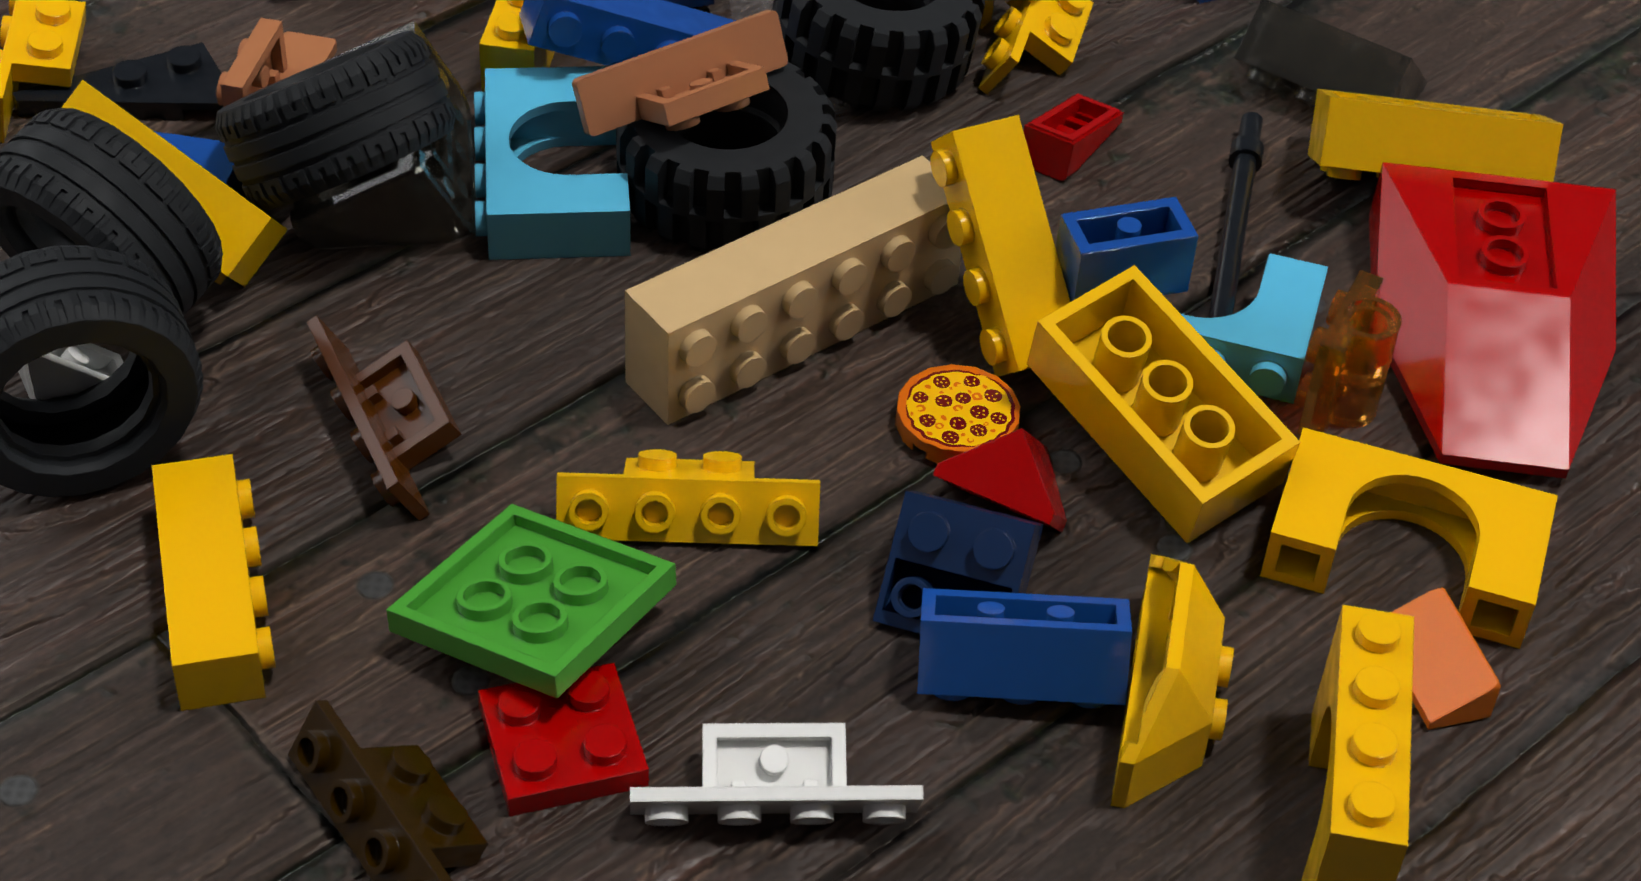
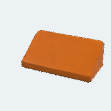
M1441 587L1428 591L1392 611L1391 613L1414 616L1412 701L1427 729L1430 730L1491 717L1500 692V682L1446 589Z

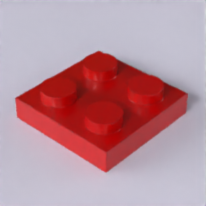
M615 663L590 667L558 698L519 683L478 690L479 709L509 817L630 791V787H649V768Z

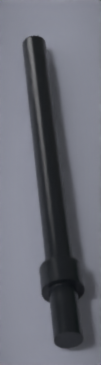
M1247 112L1241 117L1238 137L1231 143L1228 162L1232 169V177L1209 318L1223 317L1234 313L1255 173L1262 167L1264 145L1260 140L1263 118L1256 112Z

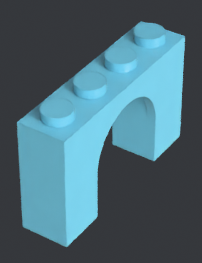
M608 66L485 69V91L474 92L475 126L485 125V127H474L475 160L486 161V163H475L476 198H486V201H475L476 236H488L489 260L631 256L628 173L553 174L537 170L522 162L539 151L554 147L616 145V129L597 136H590L584 133L572 87V81L575 78Z
M1269 253L1259 292L1254 301L1245 309L1228 316L1214 318L1181 315L1256 395L1294 404L1328 266Z

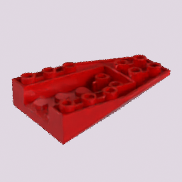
M1382 162L1369 213L1373 331L1439 463L1566 479L1616 351V189Z

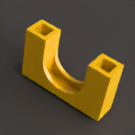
M1303 427L1299 439L1301 443L1292 461L1270 533L1260 576L1324 594L1336 549L1340 540L1348 531L1362 523L1380 519L1412 522L1426 527L1443 537L1461 558L1465 570V584L1458 612L1471 634L1520 649L1537 602L1558 495Z
M1342 605L1312 710L1309 766L1328 769L1320 817L1302 881L1397 880L1408 849L1414 616Z

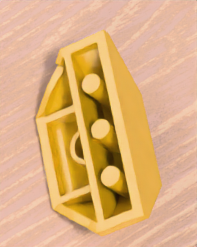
M1151 554L1141 601L1111 806L1126 808L1200 768L1203 764L1208 739L1222 740L1228 700L1216 698L1217 686L1228 687L1234 648L1222 646L1225 617L1194 564L1160 555Z

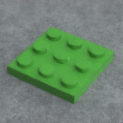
M510 504L386 609L389 631L558 698L677 585L676 567L673 562Z

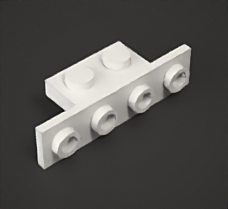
M845 723L702 724V787H630V814L645 815V824L652 826L685 825L689 822V814H718L719 824L745 826L761 823V814L790 813V822L798 825L832 823L834 821V813H862L863 822L868 824H897L906 821V813L917 812L923 801V785L847 786Z

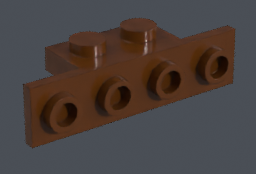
M317 315L307 321L308 327L317 343V346L310 350L327 378L331 381L335 380L337 384L336 387L330 390L334 402L345 417L351 422L355 421L357 425L350 432L352 440L370 463L375 462L378 470L371 474L375 487L390 506L394 507L401 502L419 521L422 520L430 512L409 470L462 435L423 359L411 343L406 340L359 371L349 349Z

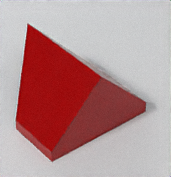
M1023 428L939 462L935 468L933 476L943 482L1035 522L1044 524L1061 533L1063 532L1067 519L1048 448Z

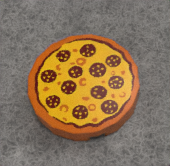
M955 364L928 368L912 376L899 391L895 425L902 441L913 450L914 444L918 449L926 452V459L938 464L1018 430L1021 406L1013 389L998 376L977 367Z

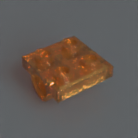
M1360 270L1348 292L1340 289L1336 292L1326 319V324L1330 326L1328 329L1321 326L1316 328L1306 353L1305 361L1314 364L1312 373L1307 371L1304 375L1295 398L1294 406L1303 409L1297 434L1301 435L1303 427L1326 433L1330 424L1344 428H1360L1370 424L1375 419L1402 324L1399 311L1389 302L1379 298L1384 278Z

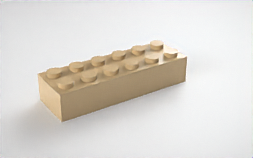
M922 155L625 290L626 383L669 425L692 413L700 412L710 404L743 388H749L758 381L786 367L801 363L809 356L840 341L848 340L858 332L889 317H895L904 310L934 295L942 294L957 285L961 250L960 247L953 243L949 235L947 214L950 210L943 187H940L933 177L930 161Z

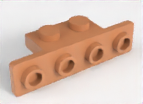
M765 10L575 78L572 81V87L584 133L590 136H597L640 119L664 125L668 131H678L699 124V116L713 110L730 112L748 106L750 104L749 97L770 90L766 73L784 67L788 63L778 13L772 10Z
M260 18L249 38H244L241 41L237 57L229 71H224L219 77L216 91L218 104L225 107L262 88L332 59L337 52L336 40L291 31L284 33L282 21Z

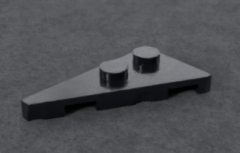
M203 42L190 46H177L167 52L137 60L121 61L111 67L73 76L71 87L43 84L12 93L19 117H34L41 111L61 108L82 80L138 120L161 118L166 121H184L185 114L190 110H220L223 108V106L218 104L216 97L217 84L222 73Z

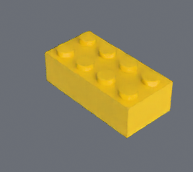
M1317 89L1308 156L1320 165L1321 171L1327 172L1326 176L1346 180H1361L1362 171L1376 172V177L1379 178L1382 162L1554 182L1563 124L1539 114Z
M1135 265L1037 322L1027 365L1187 544L1283 483L1301 442Z

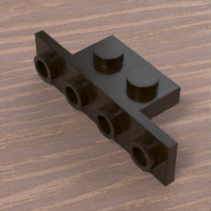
M315 700L288 755L372 881H452L444 868L477 865L489 843L420 746L400 745L360 748L328 700Z

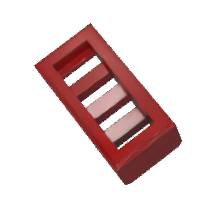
M1077 93L1024 126L1023 132L1034 171L1059 181L1067 179L1082 166L1122 123L1124 112Z

